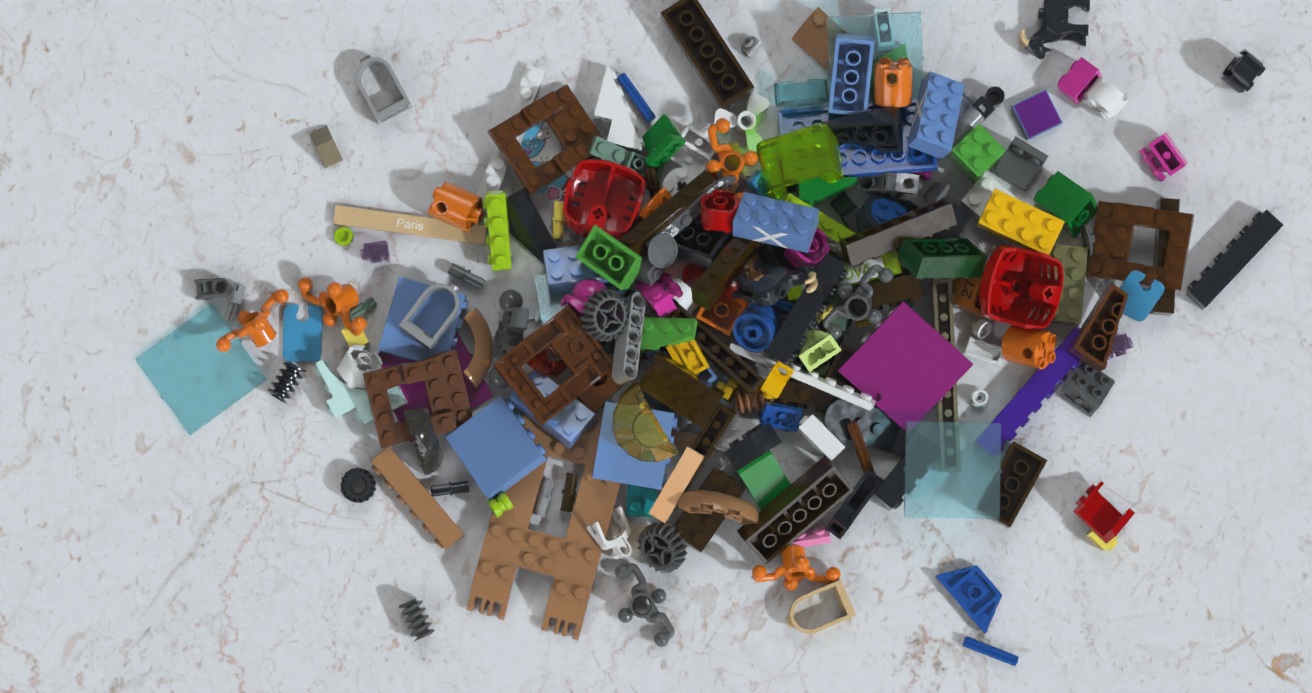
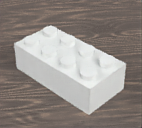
M985 172L961 202L963 203L962 207L979 220L994 189L1000 190L1014 198L1016 197ZM998 237L999 239H1001V240H1002L1006 245H1008V246H1013V247L1021 248V247H1019V246H1017V245H1015V244H1012V243H1010V242H1008V241H1006V240H1004V239Z

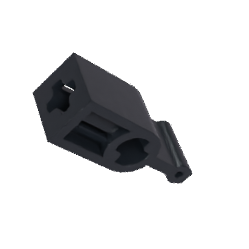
M843 192L829 204L848 229L859 233L861 230L856 219L859 207Z

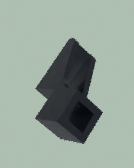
M867 469L854 486V491L846 497L825 529L841 539L884 480Z

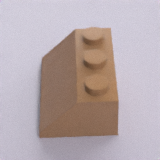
M817 7L798 29L792 40L832 75L836 34L848 33Z

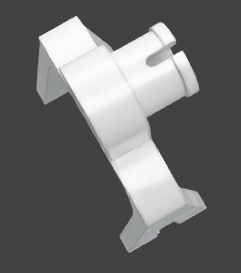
M620 506L614 509L612 513L613 519L621 527L620 534L614 540L607 541L598 521L586 527L603 550L611 549L610 554L613 559L625 558L632 551L627 541L631 534V528Z

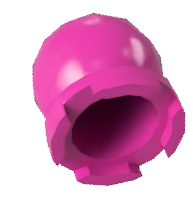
M584 279L575 285L572 295L566 294L560 300V305H565L566 307L569 304L580 318L583 316L580 310L585 308L583 303L588 302L587 296H592L593 292L599 291V289L607 290L603 282L597 279Z

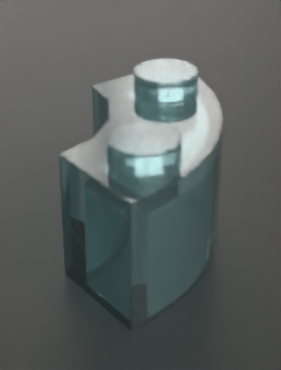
M807 79V82L798 83L792 80L774 84L775 105L783 107L784 110L795 109V106L810 105L811 108L822 107L823 103L829 102L828 82L826 79Z

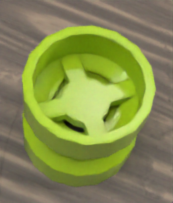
M504 491L498 494L496 499L487 501L497 518L503 514V511H509L514 508Z

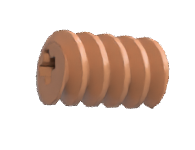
M738 390L734 394L736 412L740 409L742 414H744L746 408L749 413H752L754 407L757 413L760 412V408H764L766 401L774 403V398L766 399L762 395V390L754 399L749 397L744 391L742 395H740Z

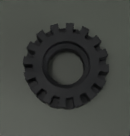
M352 468L342 476L340 483L341 492L348 500L355 503H363L374 495L376 481L369 471L362 468ZM355 478H362L365 481L366 487L360 493H355L351 489V483Z

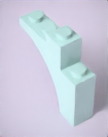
M326 360L317 362L316 372L326 382L324 387L328 395L333 396V398L327 400L328 405L326 408L329 414L339 418L357 409L355 414L360 423L369 424L373 422L367 391L357 387L354 389L348 387L345 381L330 368ZM400 386L387 389L392 411L408 403Z

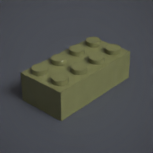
M1054 244L1049 254L1062 263L1064 273L1059 305L1051 323L1075 326L1081 324L1088 247ZM1048 265V278H1050V266H1049V265ZM1055 266V280H1057V267ZM1047 310V313L1045 314L1041 322H1043L1047 318L1050 310Z

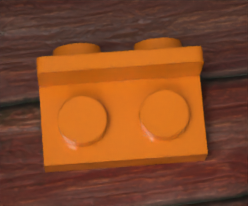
M661 188L638 212L640 216L636 220L638 224L672 197L666 188Z

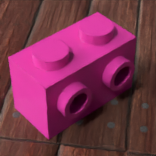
M1081 57L1071 65L1070 71L1059 79L1057 87L1060 93L1078 105L1084 98L1086 91L1102 75L1098 68Z

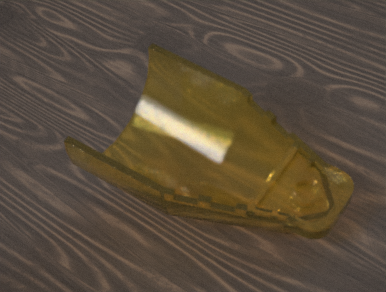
M637 381L620 394L613 409L612 429L617 443L628 455L640 461L659 462L671 458L679 453L676 444L672 445L646 399L643 398L641 400L644 395L642 391L638 393L641 388L639 381Z

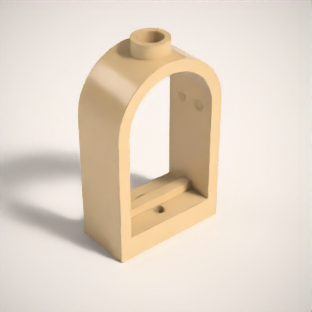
M840 579L798 597L790 607L789 617L785 619L789 628L794 627L802 633L812 634L856 616V613ZM832 588L844 616L811 630L801 628L794 619L796 605L806 598Z

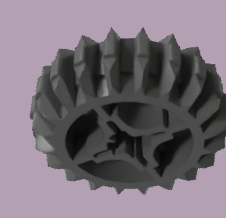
M599 289V291L593 292L592 296H587L588 302H584L585 308L580 310L583 313L580 319L584 321L581 326L586 328L585 333L598 341L617 339V334H623L622 328L626 327L625 321L628 320L626 315L630 313L626 310L628 304L624 302L625 298L620 296V293L611 289Z
M655 522L646 526L640 533V538L637 541L640 544L637 548L641 551L640 556L645 558L644 562L649 563V568L654 567L655 572H673L686 560L687 552L685 550L687 546L683 544L685 539L680 537L681 532L677 533L675 527L670 528L669 523Z

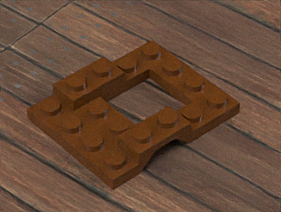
M568 85L561 87L555 92L548 93L488 131V134L529 196L562 177L573 167L577 166L580 161L592 159L594 156L588 154L594 136L603 138ZM546 121L565 150L535 168L516 137Z
M1099 201L1093 231L1095 243L1093 244V253L1088 258L1085 276L1124 281L1131 271L1138 270L1146 274L1144 279L1139 282L1140 285L1151 286L1155 279L1161 282L1165 289L1181 291L1194 214L1140 205ZM1134 226L1170 231L1164 268L1128 262Z
M569 304L493 364L540 426L544 425L582 392L611 371L613 367V360L596 339H592L589 337V334L585 333L586 328L581 326L583 322ZM550 345L573 375L547 397H544L521 367Z
M456 349L436 353L427 359L413 363H400L362 374L381 448L417 438L421 440L456 430L457 427H460L473 417ZM424 380L431 413L395 423L387 388L405 383L408 385Z

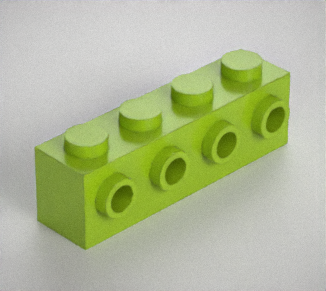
M506 190L487 191L486 197H483V209H487L488 215L484 216L485 228H489V235H486V244L491 249V254H488V265H492V271L512 269Z

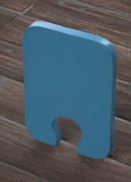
M1133 270L1120 286V289L1129 294L1123 314L1136 321H1144L1163 294L1165 287L1155 279L1151 284V288L1145 289L1141 287L1139 282L1144 279L1146 274Z
M291 304L286 306L283 318L284 359L289 362H317L322 354V309L317 305H308L309 318L302 322L296 316L299 305Z

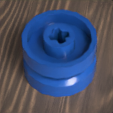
M756 303L749 304L735 320L733 335L739 345L748 351H763L770 346L781 328V318L772 306L761 307Z

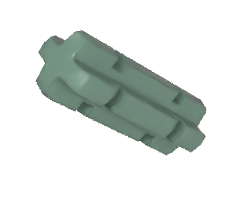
M370 297L365 300L366 302H361L350 309V321L368 312V309L376 307L377 303L374 298Z

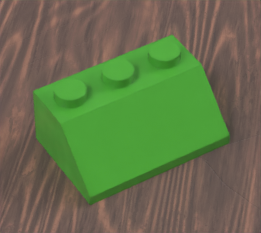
M594 225L575 258L620 290L630 288L639 273L642 261L641 256L597 225Z

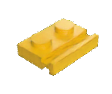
M695 340L666 346L673 360L696 374L710 367Z

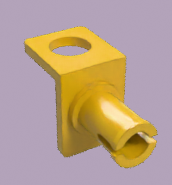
M777 361L761 387L762 395L766 399H777L794 370ZM778 368L786 370L787 374L781 373Z

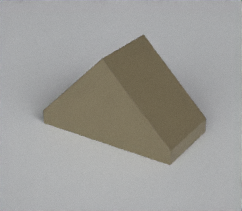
M328 126L310 133L315 148L326 168L343 160Z

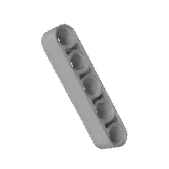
M639 292L625 297L624 302L628 304L626 310L630 313L626 315L628 320L625 321L626 327L622 328L623 334H617L615 342L612 378L615 383L620 385L637 377L646 305L644 296Z

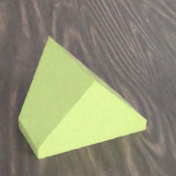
M814 329L813 331L810 330L806 336L808 340L804 347H800L799 358L810 372L840 352L841 348L831 334Z

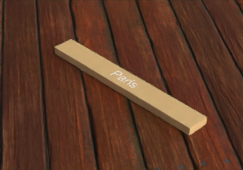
M336 205L333 221L334 225L479 245H485L487 232L485 225L474 224L468 232H465L435 218Z

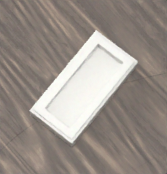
M969 336L963 355L1000 367L1003 359L1001 346Z

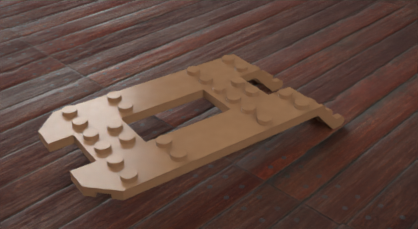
M603 410L600 411L596 428L589 427L571 449L563 445L523 412H520V415L525 420L523 425L526 429L530 428L535 434L536 438L534 440L537 444L540 443L546 450L544 455L547 459L548 456L583 465L585 469L565 539L528 529L547 460L505 491L514 508L509 511H503V514L498 518L492 511L466 610L473 611L476 598L483 599L482 605L479 608V614H484L486 603L490 601L487 616H492L494 603L501 604V608L497 617L504 620L517 567L554 577L541 630L547 632L550 618L557 619V624L553 631L554 634L558 635L561 621H564L565 624L561 636H567L568 625L571 623L576 625L572 638L575 640L579 639L603 550L586 527L598 521L606 539L621 484L592 478Z

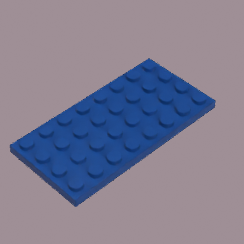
M912 99V103L908 106L900 107L903 121V150L895 152L877 151L876 147L866 145V148L860 147V144L853 142L844 144L824 139L820 125L821 122L849 116L828 113L829 106L779 110L778 121L785 183L798 182L799 178L875 176L885 172L900 174L938 170L937 157L907 146L917 99ZM868 103L867 111L885 107Z

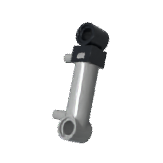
M994 86L989 88L984 97L981 96L979 99L969 90L963 93V96L972 106L957 121L952 149L978 124L985 121L994 112L995 108L1001 105L1005 94L1000 87ZM992 93L997 94L999 100L994 102L990 99L989 95Z

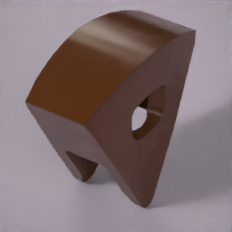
M606 351L609 357L613 360L614 353ZM611 370L582 392L579 397L583 404L596 415L605 406V401L610 400L624 384L620 385L614 382Z

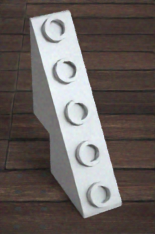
M607 66L594 118L611 122L607 141L626 150L642 154V149L646 148L642 137L638 138L636 131H638L635 120L631 121L629 117L631 113L630 107L621 98L624 96L621 86H617L614 81L617 78L615 71Z

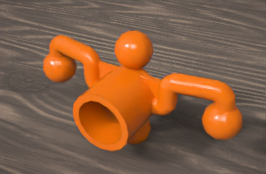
M720 118L708 128L712 149L718 153L719 162L717 160H710L706 163L705 169L711 175L717 174L721 169L723 177L732 175L737 178L734 182L735 184L743 173L745 164L749 166L756 164L758 155L754 151H747L742 156L739 152L732 150L729 144L718 145L715 131L725 133L730 129V122L725 118ZM730 156L737 157L740 161L739 167L736 170H727L724 166L726 158ZM739 192V193L735 194L734 196H735L736 198L739 197V199H740V201H741V198H742V196H743V193H742V192Z
M303 277L299 280L298 288L301 290L302 297L317 306L323 305L327 311L322 317L323 323L326 326H334L337 323V316H339L344 326L354 336H359L366 329L367 322L363 317H356L352 322L350 321L349 309L358 305L359 302L357 291L352 285H340L338 282H331L327 287V292H321L319 297H316L309 293L313 287L312 280L308 277Z
M285 289L276 290L262 305L260 312L250 313L247 310L241 311L237 319L242 328L240 330H233L220 337L216 341L217 350L219 352L229 351L232 339L236 337L242 338L246 335L249 336L256 347H263L271 342L277 333L266 319L270 315L269 309L275 302L279 304L286 303L289 299L288 292Z
M799 545L788 546L780 553L782 566L777 567L773 573H767L766 568L762 565H756L752 569V576L755 582L773 581L779 577H785L783 585L789 591L797 589L798 581L805 578L812 582L830 584L839 580L841 572L837 567H829L826 570V576L815 574V569L809 567V559L806 557L804 547Z

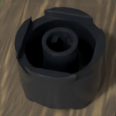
M1246 49L1239 52L1242 55L1239 59L1233 58L1222 74L1224 76L1220 78L1238 93L1248 92L1254 85L1253 80L1255 77H1259L1266 69L1263 63Z

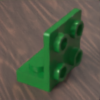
M663 114L642 136L646 150L649 153L645 161L648 166L662 168L686 143L667 115Z

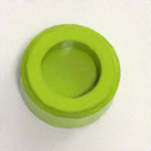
M348 227L336 229L334 240L338 245L348 246L352 243L354 236Z

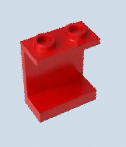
M1101 481L1096 486L1092 484L1085 491L1087 495H1082L1076 501L1078 506L1073 512L1107 544L1117 536L1135 512L1129 508L1121 514L1098 492L1104 484Z

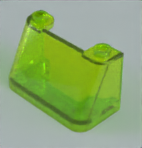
M815 124L763 140L756 145L767 193L770 198L781 199L787 194L786 187L817 177H821L822 180L828 183L844 179L839 143L826 124Z

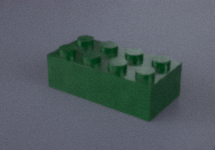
M968 238L903 239L898 260L917 279H956L963 277L972 279L973 277L982 276L987 256Z

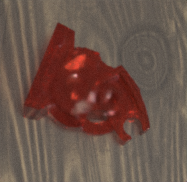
M550 345L527 362L533 370L543 376L553 374L557 378L568 369Z

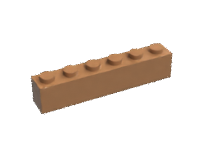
M388 446L371 461L374 464L372 469L378 476L382 474L387 479L384 483L391 491L395 489L399 493L396 497L403 505L407 503L410 506L411 510L409 512L416 520L418 518L424 523L422 525L423 529L428 534L433 533L436 537L434 541L441 549L445 547L448 550L465 535L391 447Z

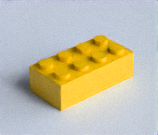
M994 189L976 226L1023 249L1049 255L1065 221L1000 190Z

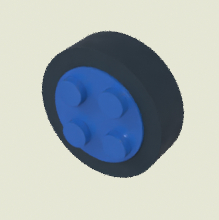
M873 194L865 200L859 209L856 217L857 224L860 230L864 231L909 213L911 210L893 196Z

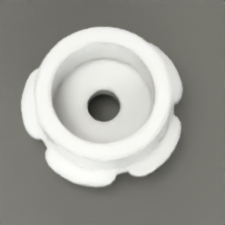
M975 389L970 394L973 406L984 407L987 405L989 395L983 389Z

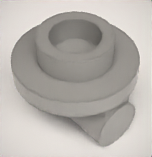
M755 36L747 37L742 42L741 50L750 58L762 43Z

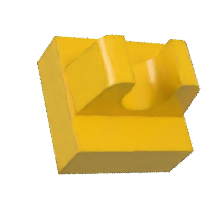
M730 379L727 384L719 381L716 386L725 392L723 399L730 403L734 398L735 391L739 388Z

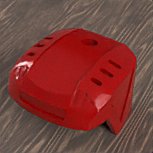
M604 160L580 161L566 186L563 208L565 224L573 232L584 238H587L594 225H597L615 239H620L635 227L638 212L644 199V178L632 169L617 163ZM579 193L583 194V196H576L574 194ZM572 203L580 204V206H573ZM627 207H630V208L634 209V211H630V210H628V209H626V208H627ZM624 217L630 218L631 220H625Z
M999 245L989 257L981 278L979 303L982 316L990 320L1028 329L1046 328L1055 316L1063 289L1064 273L1062 263L1045 253L1008 245ZM1040 263L1043 264V277H1041V264H1040ZM1048 265L1050 266V278H1048ZM1055 266L1057 267V280H1055ZM1035 306V310H1034L1033 314L1031 315L1030 318H1028V316H1029V314L1031 313L1033 307ZM1042 308V312H1041L1040 316L1038 317L1037 320H1035L1037 314L1039 313L1040 309ZM1047 310H1050L1047 318L1043 322H1041L1045 314L1047 313Z

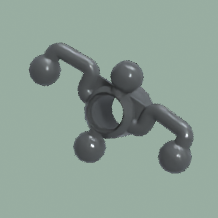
M877 264L873 265L861 277L860 287L854 293L850 284L842 283L839 285L838 294L842 298H848V300L842 307L837 306L833 308L824 318L822 324L828 334H831L834 339H838L841 336L842 330L840 326L831 324L838 314L845 319L862 320L867 317V320L872 324H878L882 320V313L877 309H871L873 288L867 282L876 272L880 281L884 283L890 282L894 276L891 269L883 268ZM856 298L862 299L866 303L867 308L864 311H856L852 306V300Z
M634 563L619 565L615 570L617 578L621 580L627 579L630 572L633 571L639 583L632 587V598L629 608L620 609L618 619L623 623H628L634 615L638 618H645L649 623L661 620L667 632L655 634L654 642L659 647L666 646L669 639L674 636L675 630L667 615L659 612L654 604L663 603L666 600V592L661 588L653 590L650 596L645 588L647 581L640 568ZM641 597L648 599L650 602V609L644 614L638 613L634 608L635 601Z

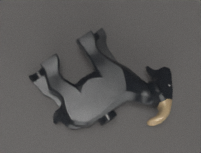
M1044 0L1042 8L1038 10V19H1041V29L1027 39L1025 36L1026 29L1023 28L1019 34L1020 44L1028 53L1040 60L1044 59L1046 52L1051 51L1050 48L1044 47L1045 43L1065 40L1076 42L1078 45L1085 47L1089 25L1068 23V10L1073 7H1079L1083 11L1089 12L1090 0Z
M758 259L753 263V268L764 276L759 281L748 280L743 272L735 277V282L739 283V286L734 293H731V296L742 300H749L751 304L756 303L761 307L770 306L779 299L784 298L787 292L794 286L806 284L809 286L806 289L807 293L815 291L818 286L817 272L812 263L799 266V271H794L782 266L765 264L762 259Z

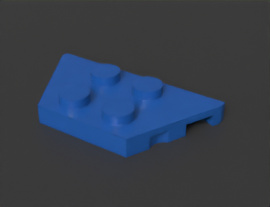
M975 565L935 576L985 634L1002 594L983 571Z

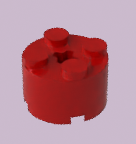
M714 190L713 194L708 196L707 193L704 194L701 198V222L703 228L708 231L732 232L733 220L740 204L739 197L736 198L734 193L728 190Z

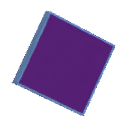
M1046 89L1011 106L1028 140L1063 124Z

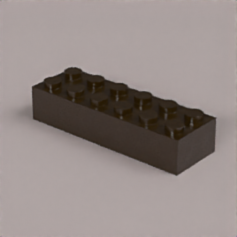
M679 0L660 12V18L719 108L727 109L754 92V85L698 0Z
M824 456L759 511L758 524H745L737 532L766 565L852 493L854 488L831 461Z

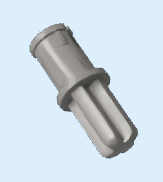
M234 283L230 299H227L228 305L223 319L230 322L234 321L238 308L242 305L240 302L246 286Z
M543 478L533 514L546 516L549 500L551 501L550 495L554 480Z

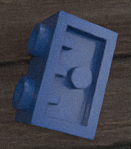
M766 401L762 413L759 412L758 419L762 426L770 423L774 428H779L786 432H797L803 415V409Z

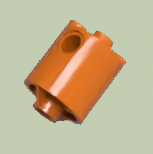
M882 57L879 58V62L874 64V104L883 107H899L900 109V107L908 106L912 103L913 66L909 63L910 59L899 58L896 61Z
M444 182L441 187L435 188L433 192L434 201L428 209L429 215L465 232H468L474 224L478 225L484 216V210H482L483 198L450 182Z
M1011 325L1001 340L1002 356L1005 360L1040 370L1044 369L1049 363L1055 361L1056 353L1054 348L1057 336L1036 328L1028 329Z

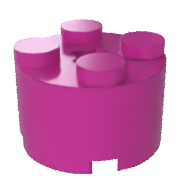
M817 228L808 253L785 248L784 256L796 268L802 265L805 266L808 263L816 266L822 261L825 254L829 253L830 248L827 243V236L822 230Z

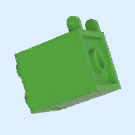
M978 124L952 149L947 158L975 184L1003 156L1006 150L984 127Z

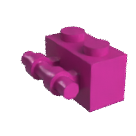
M1167 132L1148 144L1152 150L1150 153L1145 147L1139 150L1142 156L1141 159L1149 165L1152 170L1151 173L1160 182L1166 179L1163 173L1164 170L1171 176L1188 164ZM1154 156H1156L1157 159L1160 161V163L1162 164L1161 166H1158L1156 164V162L1153 159Z
M665 272L660 276V281H655L652 286L642 282L635 285L638 292L644 296L646 303L661 318L667 317L677 309L672 298L683 296L679 284L674 283L673 278Z

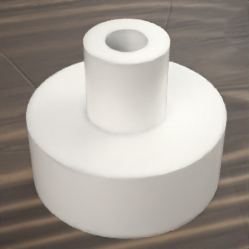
M986 319L974 320L972 322L973 334L979 339L986 338L991 332L992 324Z

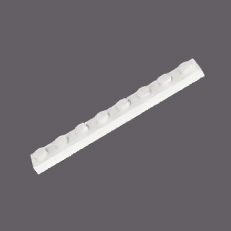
M527 64L506 120L535 101L546 73L544 70ZM495 146L477 193L482 198L486 197L487 191L500 190L509 168V164L497 146Z
M737 341L732 342L729 347L734 353L771 369L778 361L766 354V350L760 352L748 351L741 347ZM797 363L789 364L788 367L794 370L791 375L792 378L869 411L874 408L876 401L872 399L871 395L854 392L855 389L848 385L840 386L832 378L826 377L824 379L819 377V373L813 370L810 372L805 371ZM778 368L781 373L787 374L786 370Z

